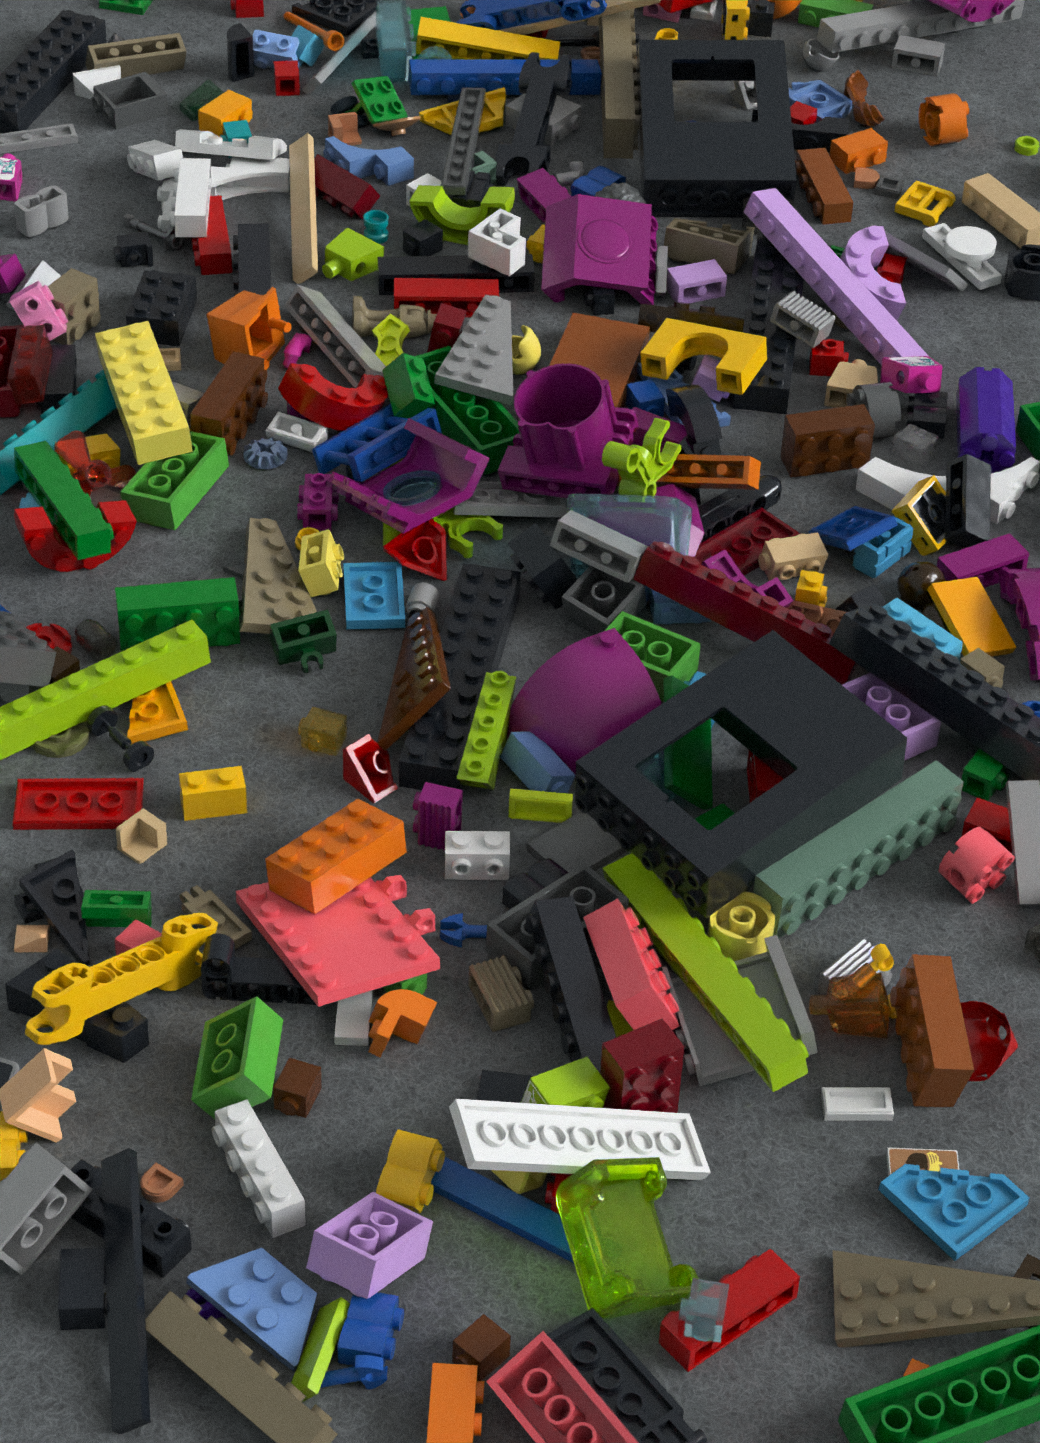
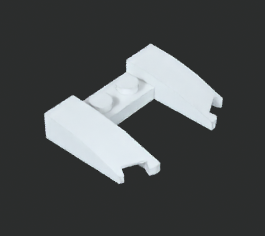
M183 129L176 131L175 147L181 148L182 152L273 160L287 151L286 143L278 138L252 136L249 137L248 144L246 139L238 138L232 139V142L223 141L222 137H218L210 131Z

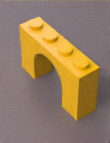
M666 318L640 353L642 375L667 380L683 360L697 355H713L722 358L716 366L717 390L743 395L767 360L766 337Z

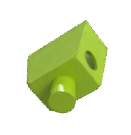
M346 228L325 247V264L322 266V272L329 279L340 275L349 281H354L377 270V257H384V246L350 228Z

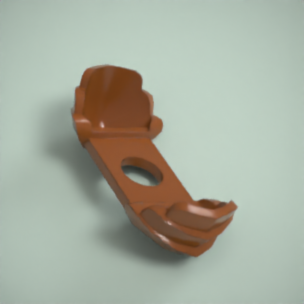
M857 70L846 79L844 95L852 100L854 119L864 126L874 127L884 121V117L875 105L865 103L868 82L862 73Z

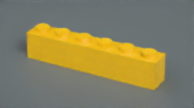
M421 17L415 53L444 59H527L530 53L537 52L539 53V59H558L560 41Z

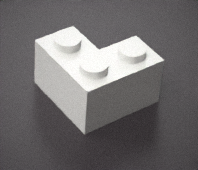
M498 209L469 230L468 257L502 274L512 275L525 265L526 238L520 236L521 218L505 210Z

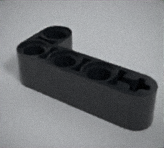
M212 934L205 939L201 963L202 991L207 998L216 1000V997H220V1000L248 1001L257 996L263 1002L283 1003V1001H287L286 1003L316 1005L281 959L235 957V943L231 937L225 934Z

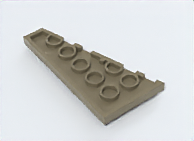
M250 518L246 527L245 569L242 586L243 606L241 608L242 621L239 632L270 634V624L315 613L317 610L276 520Z
M833 1250L835 1341L838 1347H854L1040 1325V1281Z

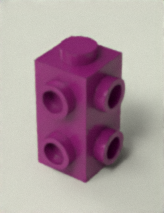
M305 474L304 485H299V502L303 503H298L297 519L303 520V528L311 527L319 531L328 529L332 531V521H338V504L333 503H339V493L336 492L338 487L328 482L331 474Z

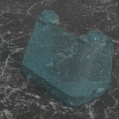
M568 495L567 513L570 510L575 511L646 546H650L654 541L665 542L671 545L674 551L684 556L688 555L692 508L680 499L667 496ZM570 556L571 571L576 573V577H580L590 565Z

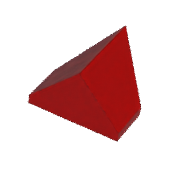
M433 519L404 534H399L383 546L384 551L401 565L442 581L447 580L445 528Z
M366 734L343 748V779L372 803H376L398 789L396 783L393 782L389 751H385L371 738L370 734Z

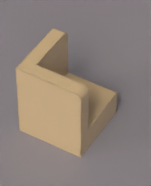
M144 808L116 828L117 849L136 863H143L167 845L166 823Z

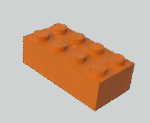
M356 799L265 858L269 890L313 914L318 913L407 853L404 822L360 799Z

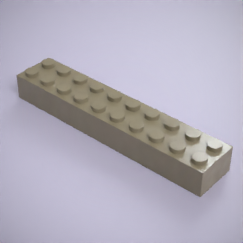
M634 9L599 17L598 21L600 69L602 72L603 158L633 159V150H638L637 130L640 127L637 86L638 73H636V32H634Z

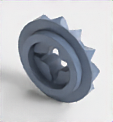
M261 437L258 441L251 440L250 444L244 446V461L257 469L279 467L288 457L287 447L283 446L282 441H274L273 437L269 439Z

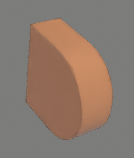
M856 167L854 188H875L880 178L879 173L873 169Z
M155 1163L141 1178V1193L148 1201L155 1203L165 1202L184 1186L183 1178Z

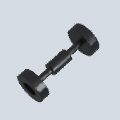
M106 705L96 708L87 719V728L96 736L109 731V737L123 750L127 749L123 756V763L131 771L136 772L148 766L154 757L153 748L145 741H138L131 745V740L119 728H114L118 719L116 712Z

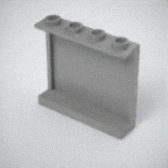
M774 935L764 938L767 952L734 961L738 968V973L742 978L748 977L759 998L764 997L770 1002L774 1016L777 1019L782 1018L786 1022L795 1041L800 1039L809 1055L818 1053L814 1030L778 936ZM667 966L662 967V971L671 986L667 990V994H672L680 1010L675 1013L680 1024V1029L675 1030V1033L685 1046L684 1049L688 1051V1054L684 1055L688 1074L695 1073L699 1086L755 1071L679 977L671 979Z

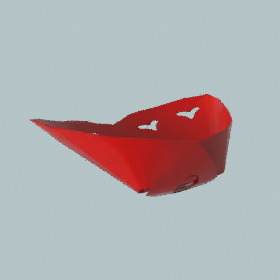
M961 1002L974 1072L968 1081H985L1018 1048V1043L1005 1013H1001L993 1006L984 1002ZM1000 1026H1003L1007 1032L1004 1040L999 1037Z

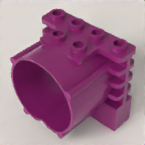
M567 363L547 366L536 372L529 370L526 373L527 378L518 387L514 397L519 434H515L513 438L514 446L508 445L498 468L502 489L604 504L609 503L619 476L617 469L603 465L602 453L609 441L626 445L632 443L633 432H636L638 429L636 412L628 408L614 407L609 381L606 379L601 380L595 372L584 366Z

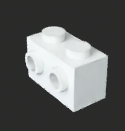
M445 831V879H509L510 831Z

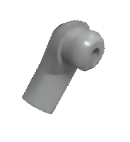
M582 161L571 162L569 164L571 171L555 174L554 177L561 186L568 185L583 176L585 169H583Z

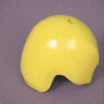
M525 325L521 326L524 337L512 335L513 374L516 375L525 374L532 370L541 357L539 340L533 330Z

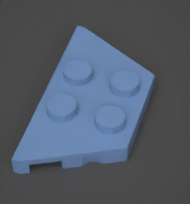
M821 80L792 82L791 88H788L790 106L798 101L817 108L816 123L824 117L846 118L852 110L853 103L851 99Z
M263 1248L198 1270L187 1277L186 1283L290 1370L294 1372L297 1369L317 1293Z

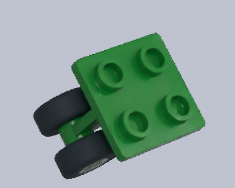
M388 76L354 80L351 84L360 102H358L355 96H347L336 101L330 108L332 115L356 112L358 128L369 125L366 116L362 115L364 113L367 114L371 124L408 117Z

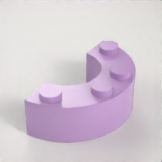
M870 226L861 229L849 239L840 259L897 321L906 305L901 284L888 281L881 277L873 268L878 267L889 246L884 227Z

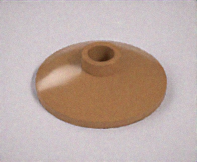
M414 116L372 125L373 128L391 131V135L396 136L406 134L405 129L418 122L421 118L420 116Z

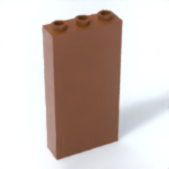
M572 313L549 366L568 363L589 368L601 380L606 379L609 381L614 407L623 408L626 403L627 384L634 383L637 365L641 362L640 353L649 342L650 327Z

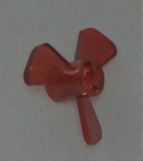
M72 431L55 443V451L76 469L72 477L78 479L81 489L84 493H88L89 496L106 485L123 489L136 475L134 468L130 465H122L110 469L109 465L102 460L91 461L86 439L81 431ZM95 476L96 482H91L89 477Z

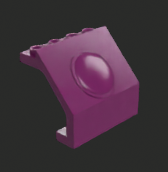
M577 194L546 206L541 290L551 300L558 303L564 301L565 289L575 285L627 291L640 304L654 305V293L656 291L654 284L657 251L656 232L658 230V223L655 217L651 216L652 204Z

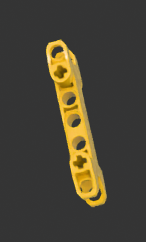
M206 913L180 915L164 923L160 937L91 967L82 963H70L55 969L37 981L33 987L32 998L38 1000L45 1008L38 1015L29 1019L25 1035L40 1045L67 1041L81 1034L85 1020L156 987L164 991H175L189 985L201 976L203 954L199 951V948L205 943V939L209 935L216 934L218 922ZM201 924L206 926V928L194 929L192 925ZM43 990H49L50 994L45 993ZM52 1027L53 1031L49 1033L39 1032L36 1029Z

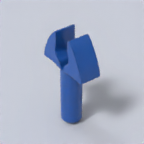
M463 913L449 916L440 921V929H444L440 930V939L456 947H462V941L466 938H486L487 925H468L463 922Z
M355 1355L354 1367L326 1371L320 1388L359 1381L365 1385L366 1389H374L387 1380L388 1366L383 1367V1358Z

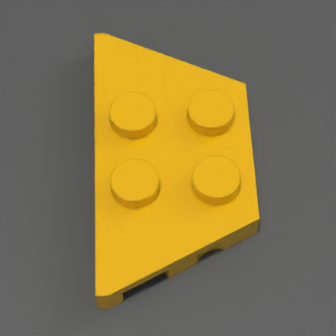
M504 87L486 92L479 132L490 131L503 126L506 90ZM459 100L420 111V121L452 135Z

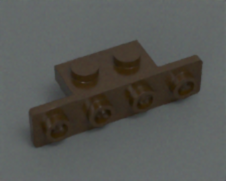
M674 302V306L669 305L668 307L650 304L640 305L638 325L650 327V332H656L666 318L743 332V318L721 315V313L715 312V307L700 305V309L689 308V303Z

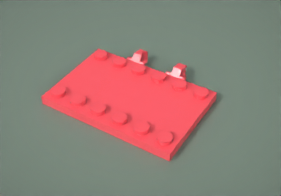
M401 875L389 876L383 881L377 880L376 882L370 877L316 914L270 891L268 882L251 885L248 888L236 891L237 904L318 1007L440 969L439 956L421 937L424 934L436 931L435 914L430 908L415 910L411 916L409 914L403 916L392 903V901L405 898L407 895L406 881Z

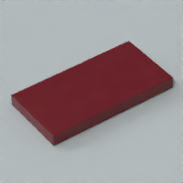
M761 507L700 543L694 558L698 559L700 564H702L706 559L726 550L741 573L746 575L759 567L758 558L765 541L774 538L793 537L801 533Z

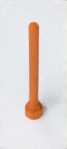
M291 12L284 13L286 21L295 26L300 25L323 40L325 47L338 51L343 47L344 37L341 33L335 30L327 32Z

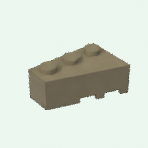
M674 218L666 227L664 246H668L667 257H670L673 261L697 263L715 259L725 274H735L751 254L755 227L747 226L746 231L730 229L731 224H723L722 228L707 227V222L678 218Z

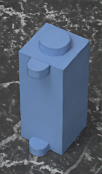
M530 731L510 733L500 758L529 790L568 793L576 775L556 753Z

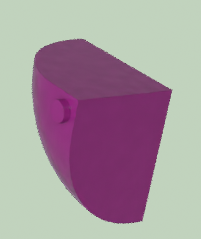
M612 628L567 646L536 670L521 688L510 708L506 739L508 740L511 732L530 731L545 742L576 775L577 760L662 703L645 666L618 631ZM664 750L636 768L648 780L664 776Z

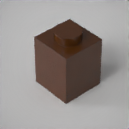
M289 1058L273 1087L274 1109L280 1110L285 1115H297L306 1118L322 1088L321 1067Z
M483 1314L453 1340V1364L478 1365L477 1381H482L510 1356L511 1335Z

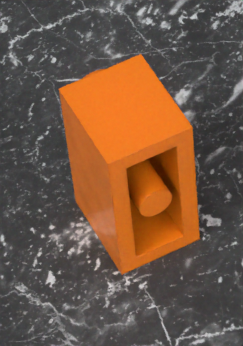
M869 128L831 140L830 158L841 171L848 174L854 172L856 167L867 168L886 162L888 141L875 130Z

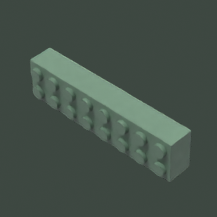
M936 760L755 876L753 893L763 897L771 905V911L773 915L775 914L773 936L777 935L779 939L785 934H793L800 924L806 920L816 919L824 908L831 904L837 905L853 889L860 890L870 878L876 874L879 876L883 875L890 865L898 860L904 861L919 846H927L937 834L942 831H950L957 821L956 813L962 799L961 792L964 781Z

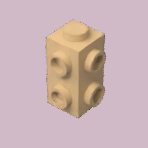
M817 532L765 541L758 560L761 570L765 571L769 581L776 577L779 580H788L792 577L800 576L801 570L821 573L828 553Z

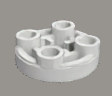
M957 227L946 234L944 255L948 258L964 261L970 267H980L982 261L988 260L994 255L996 239L990 232L978 227Z

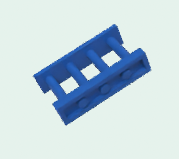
M389 404L314 447L312 452L319 473L325 474L341 464L349 465L354 480L362 482L405 457L416 434L404 429L408 418L394 416L392 406ZM427 408L410 418L442 434L435 409Z

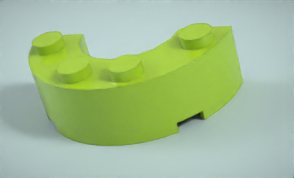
M418 185L409 203L418 222L427 219L443 229V241L468 245L469 230L498 209L510 213L514 204L515 191L514 187H490L481 202V206L467 208L452 202L445 194L443 186Z

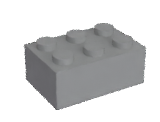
M35 1143L30 1150L24 1152L17 1166L8 1177L0 1181V1259L20 1275L28 1270L93 1190L38 1143Z

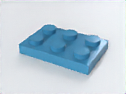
M399 562L343 563L346 630L405 628L402 565Z

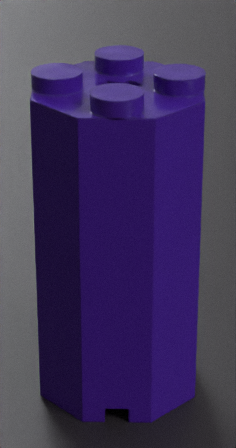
M975 367L961 376L958 381V391L956 393L958 458L969 454L990 464L991 473H996L1013 467L1015 463L1016 436L1013 382L1000 368H992V371H985L984 367Z

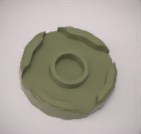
M87 720L56 735H51L41 742L37 741L31 747L38 754L46 757L62 758L72 756L81 751L89 742L90 730L87 728Z

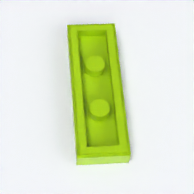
M342 1297L319 1309L291 1384L306 1396L302 1402L317 1395L320 1390L343 1324L347 1318L350 1303Z

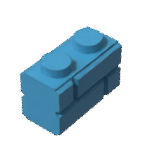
M895 517L897 526L855 548L854 552L856 554L853 557L852 565L855 569L869 577L876 578L900 560V557H904L910 552L913 527Z

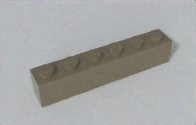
M170 1290L145 1319L146 1331L275 1443H331L338 1435L328 1425L332 1418L316 1404L311 1410L304 1405L302 1401L306 1396L290 1382L284 1387L275 1379L279 1373L263 1359L257 1365L249 1358L253 1351L237 1337L233 1342H230L223 1336L228 1330L214 1317L210 1316L207 1321L198 1314L202 1308L188 1295L185 1294L180 1299Z

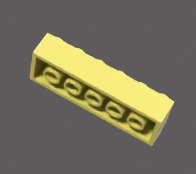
M149 321L95 333L99 359L137 464L141 465L193 452L187 420Z

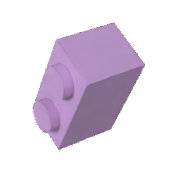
M715 259L667 268L666 290L675 302L694 303L725 296L727 275Z

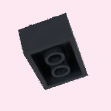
M144 270L126 314V325L149 321L157 344L180 347L197 302L196 276Z

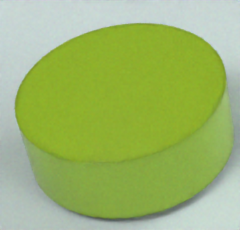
M1022 136L1015 140L1014 149L1021 155H1035L1039 150V142L1033 137Z

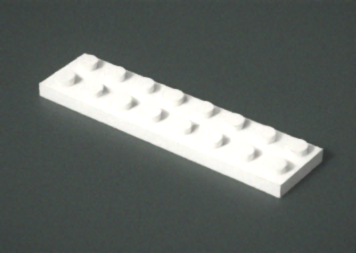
M455 1099L449 1106L468 1169L702 1180L711 1173L691 1116L687 1113Z

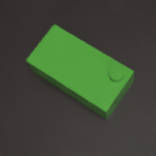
M190 431L193 452L145 463L120 492L122 500L127 501L137 522L176 530L229 467L225 438Z

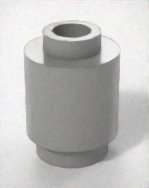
M423 582L417 583L412 587L405 606L408 621L416 612L421 613L426 607L435 612L440 598L436 587Z

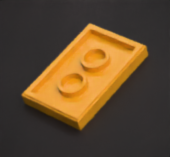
M978 577L931 583L927 590L950 633L963 642L961 652L963 657L977 648H980L991 657L1013 653L1017 648Z

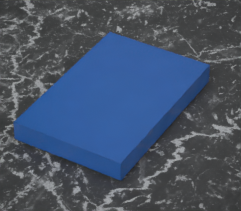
M853 506L810 529L808 532L809 534L818 532L824 544L850 551L894 528L898 524L895 516Z

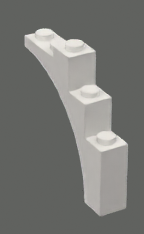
M232 156L231 163L226 164V167L211 166L212 182L210 196L222 195V200L251 193L289 192V159L275 158L267 160ZM174 177L164 179L162 186H158L157 201L161 202L162 215L158 217V230L167 233L170 228L175 229V227H170Z
M875 457L858 469L856 490L892 510L918 481L932 475L900 468ZM1030 457L1014 467L991 473V522L998 524L1004 518L1008 519L1013 515L1016 509L1015 501L1020 498L1026 489H1032L1037 484L1040 477L1038 474L1040 461ZM935 476L946 492V476Z

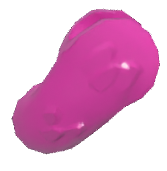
M295 333L283 352L285 357L283 365L285 368H288L290 363L297 364L296 362L301 357L302 351L310 353L313 339L309 335Z

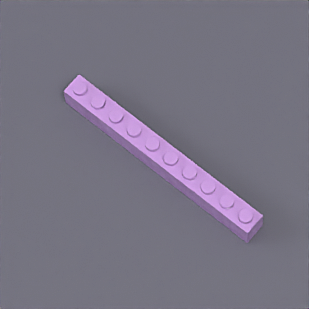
M776 188L752 192L744 213L881 365L883 357L928 356ZM900 371L899 375L905 377L904 373Z

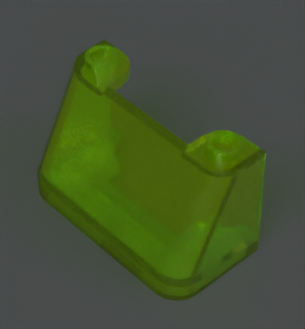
M660 1157L595 1159L564 1180L557 1189L556 1203L587 1308L588 1310L594 1308L603 1319H612L688 1301L696 1294L702 1292L698 1276L692 1266L688 1264L673 1266L653 1202L662 1196L667 1185V1178Z

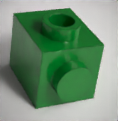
M979 749L963 769L961 780L964 783L962 791L988 801L996 790L1002 791L1009 777V774L1006 773L1007 767Z

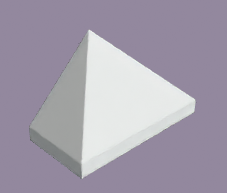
M120 65L73 73L75 95L92 99L94 96L93 86L121 79Z

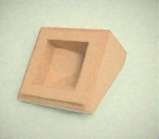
M17 925L14 952H48L50 925Z

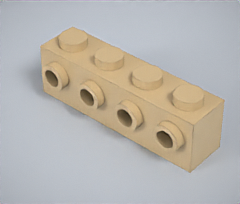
M989 173L965 181L962 195L963 204L1019 248L1027 244L1040 245V212Z

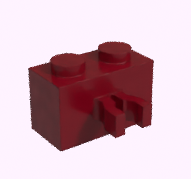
M443 303L440 304L433 323L427 352L447 346L453 347L462 333L467 310Z

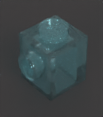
M696 1278L692 1279L689 1299L682 1298L678 1319L685 1321V1337L695 1338L699 1341L721 1343L729 1284Z

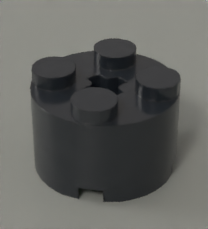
M1022 245L1021 250L1015 251L1014 248L1009 252L1004 278V286L1007 289L1008 295L1040 301V245Z

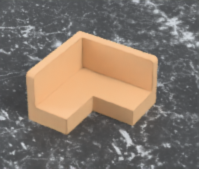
M43 1048L0 1088V1101L5 1122L53 1142H59L63 1137L58 1118L76 1103L74 1091L57 1085L73 1070L71 1059Z

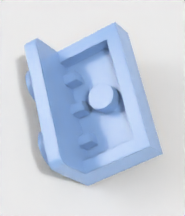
M254 30L252 36L255 66L262 69L267 67L274 68V61L298 60L296 51L299 39L297 37Z

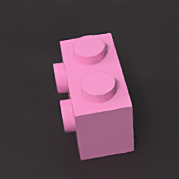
M39 280L12 295L9 301L38 348L65 333L67 329L66 323H68L61 308L56 309L51 300L54 297L48 286H42Z

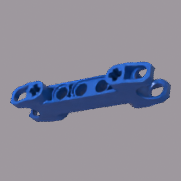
M467 0L460 7V12L464 19L458 20L456 23L501 30L561 17L567 21H579L603 13L607 3L605 0H595L599 2L600 7L594 8L590 6L593 0ZM473 7L475 11L473 14H470L466 8Z

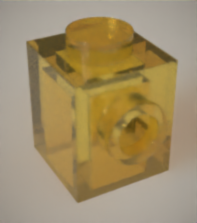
M312 706L307 717H302L298 726V735H301L302 748L309 749L312 752H322L336 756L347 737V715Z

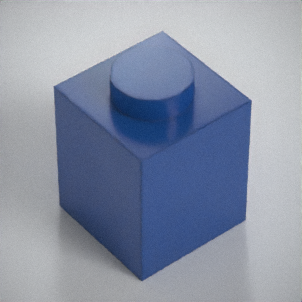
M653 379L627 384L626 406L628 409L637 407L663 417L665 397Z

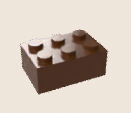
M864 404L785 415L780 458L791 478L854 468L859 469L870 461L875 423Z

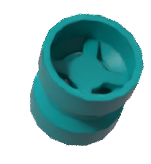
M381 210L366 212L363 216V223L366 227L364 229V236L378 244L386 242L389 238L387 229L389 225L388 214Z

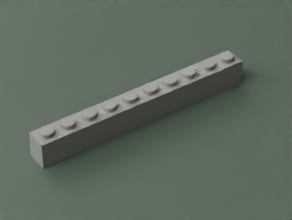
M927 0L822 18L820 20L817 41L831 53L896 42L899 35L919 38L1008 22L1021 18L1025 0H1014L1001 14L981 22L967 21Z

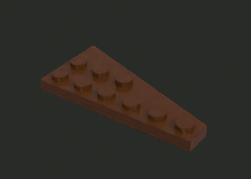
M428 607L421 613L416 612L413 614L405 629L377 741L378 745L385 751L451 689L436 615Z

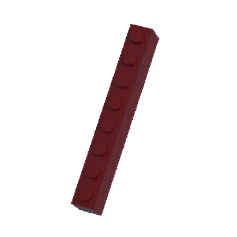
M654 541L645 549L633 580L753 642L774 630L841 685L847 683L852 677L857 663L829 644L834 633L827 625L814 623L806 619L801 612L793 609L789 610L779 605L776 599L770 596H762L752 591V588L745 583L732 581L722 571L709 569L701 565L698 559L689 555L684 556L674 551L673 547L665 542Z

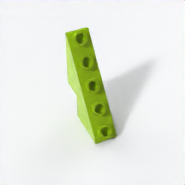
M504 671L486 672L457 779L463 785L494 790L499 758L506 744L516 676H509Z

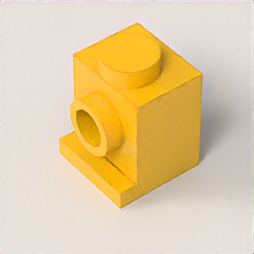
M801 570L795 601L825 607L828 587L823 586L824 574Z

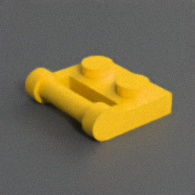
M916 180L896 202L894 212L920 220L924 225L932 227L938 223L939 216L944 210L955 203L956 197L950 191ZM933 200L939 201L931 211L927 210V207Z

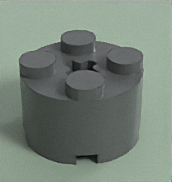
M891 382L857 385L854 387L853 392L848 393L846 397L847 406L865 405L875 423L873 439L893 437L899 431V429L894 428L895 422L901 420L900 401L897 391H891L890 386H893Z

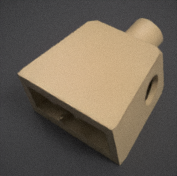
M855 359L852 363L839 362L827 383L824 406L846 407L847 394L852 393L855 386L878 383L877 368L867 366L866 362L861 359Z

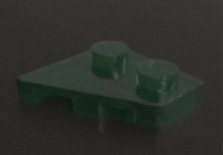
M210 79L206 80L180 102V111L191 121L198 120V110L224 92Z

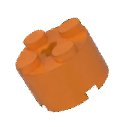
M955 93L924 98L926 101L921 103L919 107L920 130L925 129L927 136H923V138L930 146L960 142L968 138L966 116L969 114V106L966 101H962Z

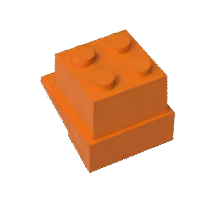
M271 287L264 295L243 290L207 313L214 357L223 364L226 363L233 351L264 358V370H267L271 359L285 344L283 332L289 333L292 328L291 323L281 320L276 288Z

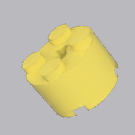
M744 891L709 916L707 936L709 938L713 936L717 940L722 954L725 957L730 956L733 961L765 953L767 951L764 938L773 936L775 914L773 915L771 905L766 899L757 894Z

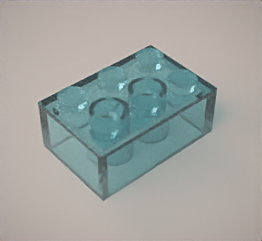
M376 0L375 34L381 76H388L391 83L408 82L409 59H414L412 56H416V43L411 41L414 37L413 24L408 23V21H411V8L406 7L405 0Z

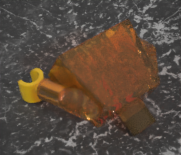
M885 944L876 945L871 950L870 954L873 962L870 964L866 962L851 975L832 977L829 980L827 995H811L809 1001L810 1014L828 1015L832 1031L836 1033L888 1038L890 1017L895 1019L897 1015L895 1007L891 1006L890 994L887 995L882 973H876L878 970L888 971L894 965V959Z

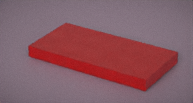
M144 778L18 779L13 830L116 829L142 809Z

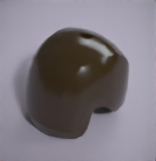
M912 563L902 570L898 578L897 586L901 600L915 610H922L925 604L933 601L927 590L931 583L944 582L946 579L942 571L932 563Z

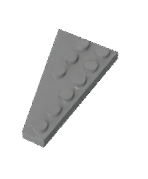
M495 295L484 296L436 372L434 384L512 405L511 301L504 300Z

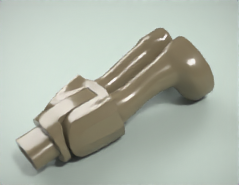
M353 296L352 329L360 338L373 335L372 330L391 313L408 325L410 332L405 339L430 334L437 314H431V310H427L426 313L425 309L420 306L401 304L398 309L370 310L366 307L365 301L361 296Z

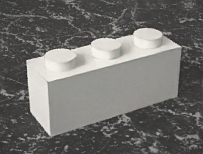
M158 140L128 147L127 161L129 167L134 172L158 181L174 177V170L179 168L180 158H183L181 148Z

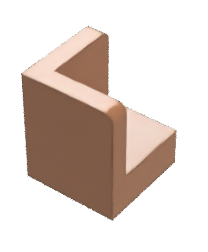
M356 112L328 115V136H335L338 140L348 145L362 144L358 133V117Z

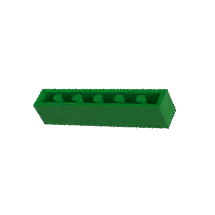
M47 441L14 447L16 474L38 505L44 508L50 522L76 559L82 560L111 553V540L114 539L111 524L106 523L102 518L100 509L94 507L89 494L83 492L78 479H74L70 474L68 466L61 462L58 452L53 450Z

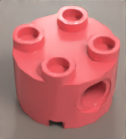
M976 827L963 835L955 843L959 848L954 854L950 850L946 853L938 870L971 904L982 898L985 893L984 889L990 886L994 890L1003 884L1007 878L1003 872L1015 859L1012 853L981 827Z

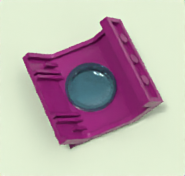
M408 418L404 429L416 434L406 457L402 461L364 482H357L334 471L328 482L338 487L337 493L346 496V502L403 534L471 498L490 459Z

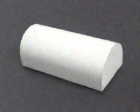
M277 412L265 430L268 439L273 437L274 441H282L283 444L312 452L314 447L327 441L328 438L327 427L281 412Z

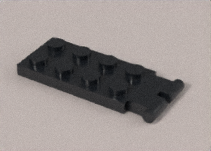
M594 1308L589 1309L547 1334L639 1443L707 1442L705 1433L701 1429L694 1432L683 1420V1408Z

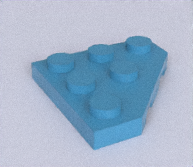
M904 1164L881 1181L878 1189L954 1261L1024 1209L1030 1199L1003 1174L990 1173L989 1177L969 1175L967 1170L940 1168L939 1172L920 1170L919 1165Z

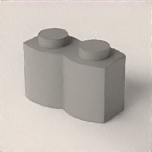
M56 185L43 188L36 194L22 197L14 203L16 229L26 237L39 235L48 228L62 225L69 219L67 193Z

